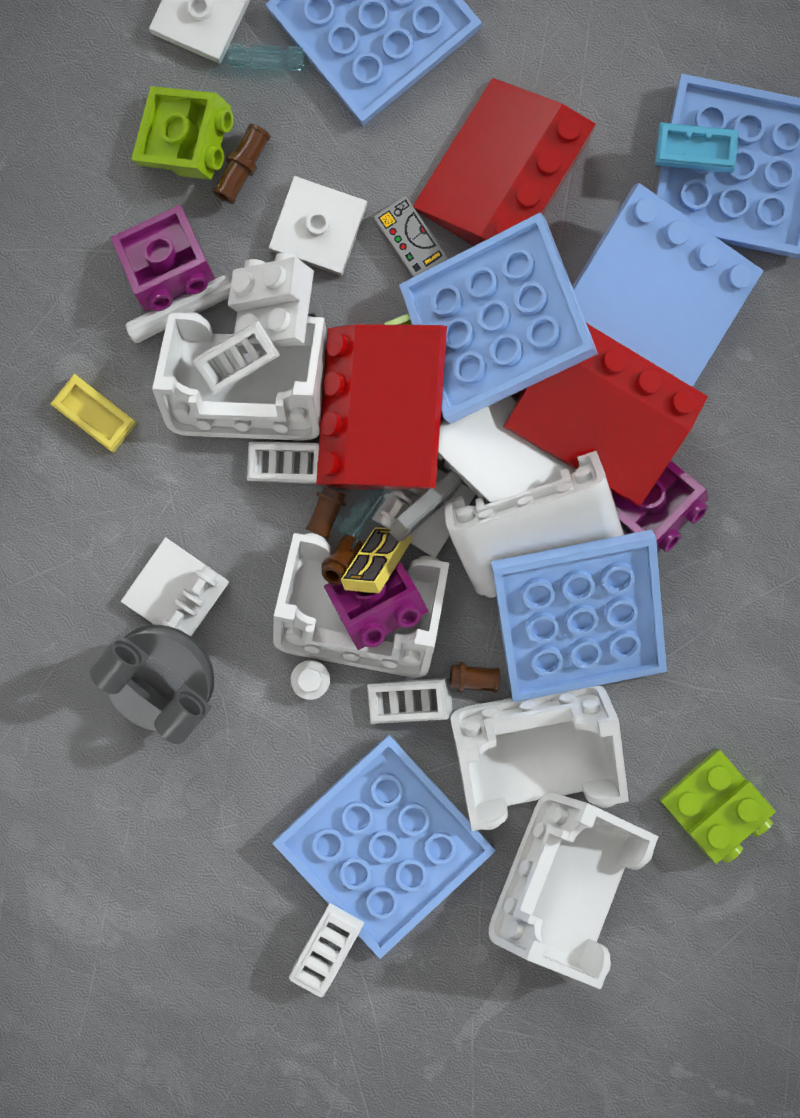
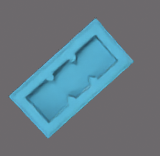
M660 122L657 132L654 165L733 173L736 167L739 130Z

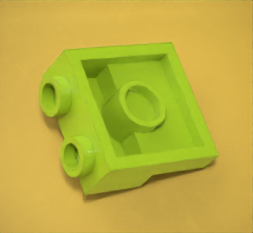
M150 86L131 160L138 166L167 169L183 177L212 180L214 170H219L224 162V152L221 148L224 132H230L233 127L234 117L231 106L214 92Z
M717 748L658 799L715 864L721 860L724 863H729L738 857L743 851L740 843L750 834L754 837L764 834L773 824L770 817L776 813L774 808L754 785L746 780L723 752Z

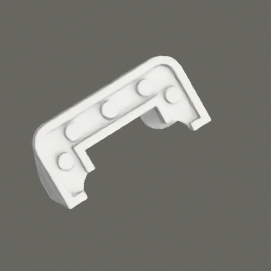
M195 312L168 314L152 390L164 423L169 430L185 436L299 441L311 440L319 435L326 347V324L324 318L308 316L304 344L276 348L280 354L277 358L213 395L192 361L234 334H213L209 322ZM227 349L225 353L235 369L241 368L231 351ZM264 350L257 351L259 356L266 354ZM248 353L242 354L248 363L253 361ZM218 356L214 357L213 359L223 375H229Z
M511 395L451 424L444 417L440 420L438 459L441 461L444 458L443 466L448 471L453 470L479 498L483 497L486 504L561 480L560 471L568 469L570 475L576 471L503 427L516 403Z
M597 451L577 457L579 468L571 475L568 469L560 471L561 480L486 505L483 497L475 499L476 506H469L465 503L463 495L444 501L447 530L477 594L485 595L489 598L496 597L491 561L624 535Z
M294 533L274 613V646L292 655L414 678L427 675L435 648L449 563L440 561L432 556H421L411 561L406 572L418 589L429 612L422 615L420 621L415 626L410 628L401 627L386 635L380 645L376 647L366 646L358 651L323 587L329 582L322 576L321 564L325 558L331 557V546L318 534L307 533L303 535Z
M600 685L513 702L512 698L470 705L454 711L451 715L452 732L472 831L492 830L499 827L508 818L507 806L540 800L547 793L567 795L584 792L588 802L601 808L629 802L619 719L606 690Z
M556 793L543 795L533 811L489 925L490 940L494 944L528 961L601 989L611 966L608 949L604 945L597 943L625 867L631 870L643 868L651 860L659 836L589 803Z

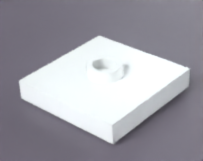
M162 0L149 30L151 34L221 65L250 0Z
M294 176L271 239L269 251L276 254L283 252L294 254L304 264L342 276L366 211L367 201Z

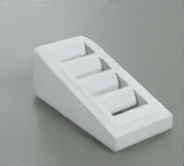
M258 320L202 353L192 362L213 395L277 358L280 354ZM254 334L266 354L259 356L248 338L250 335ZM241 342L252 358V362L248 363L237 347V343ZM227 349L231 351L241 368L235 369L225 353ZM218 356L229 375H223L214 361V357Z
M249 442L247 481L316 484L319 443ZM263 451H269L268 473H262ZM279 452H284L283 474L278 473ZM295 453H300L299 474H294ZM314 453L313 474H310L311 454Z
M449 677L367 685L371 724L446 720L453 714ZM431 689H436L438 709L432 710ZM415 690H421V711H416ZM389 691L391 713L384 714L382 692ZM399 691H404L406 712H400Z
M329 903L296 960L289 975L290 981L318 997H324L361 931L364 922ZM328 922L348 932L347 937L327 927ZM320 937H323L328 941L336 944L340 947V949L337 950L329 944L321 941ZM312 951L332 961V963L329 964L311 954Z

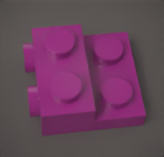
M181 204L110 237L133 293L145 312L150 309L163 311L171 306L174 298L186 292L192 295L199 294L207 288L208 282L215 279Z
M672 461L669 462L639 507L611 491L620 523L624 526L625 531L631 534L652 530L656 536L657 553L661 549L664 552L670 551L681 538V534L678 531L688 521L692 524L697 523L708 510V505L705 504L708 501L707 489Z
M400 561L380 593L349 591L344 589L343 584L334 585L328 583L323 586L358 651L366 646L376 647L380 645L386 635L401 627L410 628L415 626L420 621L421 616L429 612L418 589Z

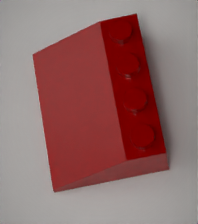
M492 78L413 207L416 212L472 246L540 212L544 215L589 142L596 123L563 103Z
M586 323L598 354L523 389L503 427L575 470L579 468L577 457L597 451L610 490L639 507L691 431L708 396Z
M354 324L328 328L316 485L347 490L436 488L447 326Z

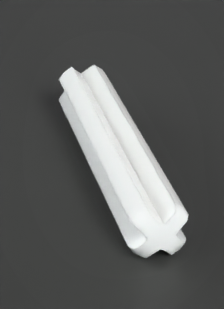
M222 275L208 282L207 288L199 294L192 295L186 293L174 299L171 306L163 311L151 310L127 322L126 330L130 338L135 343H139L165 330L169 313H200L228 299L231 281L226 275Z

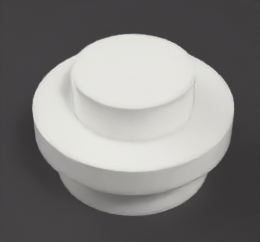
M314 660L298 664L291 674V686L294 692L303 699L313 700L321 697L330 685V675L327 668Z

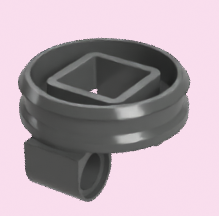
M147 625L131 631L125 637L119 634L90 670L92 681L97 687L108 693L116 709L126 719L142 728L157 731L161 737L173 744L183 743L212 708L208 702L214 689V671L207 653L191 636L170 626ZM150 655L184 681L183 685L170 700H167L136 675V672Z

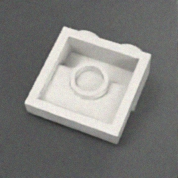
M285 252L278 253L275 261L265 263L261 260L249 259L245 261L244 268L234 269L228 299V306L237 311L234 334L259 320L276 348L304 344L314 270L300 261L296 255ZM254 334L248 337L256 351L264 350ZM241 342L236 344L242 354L248 353Z

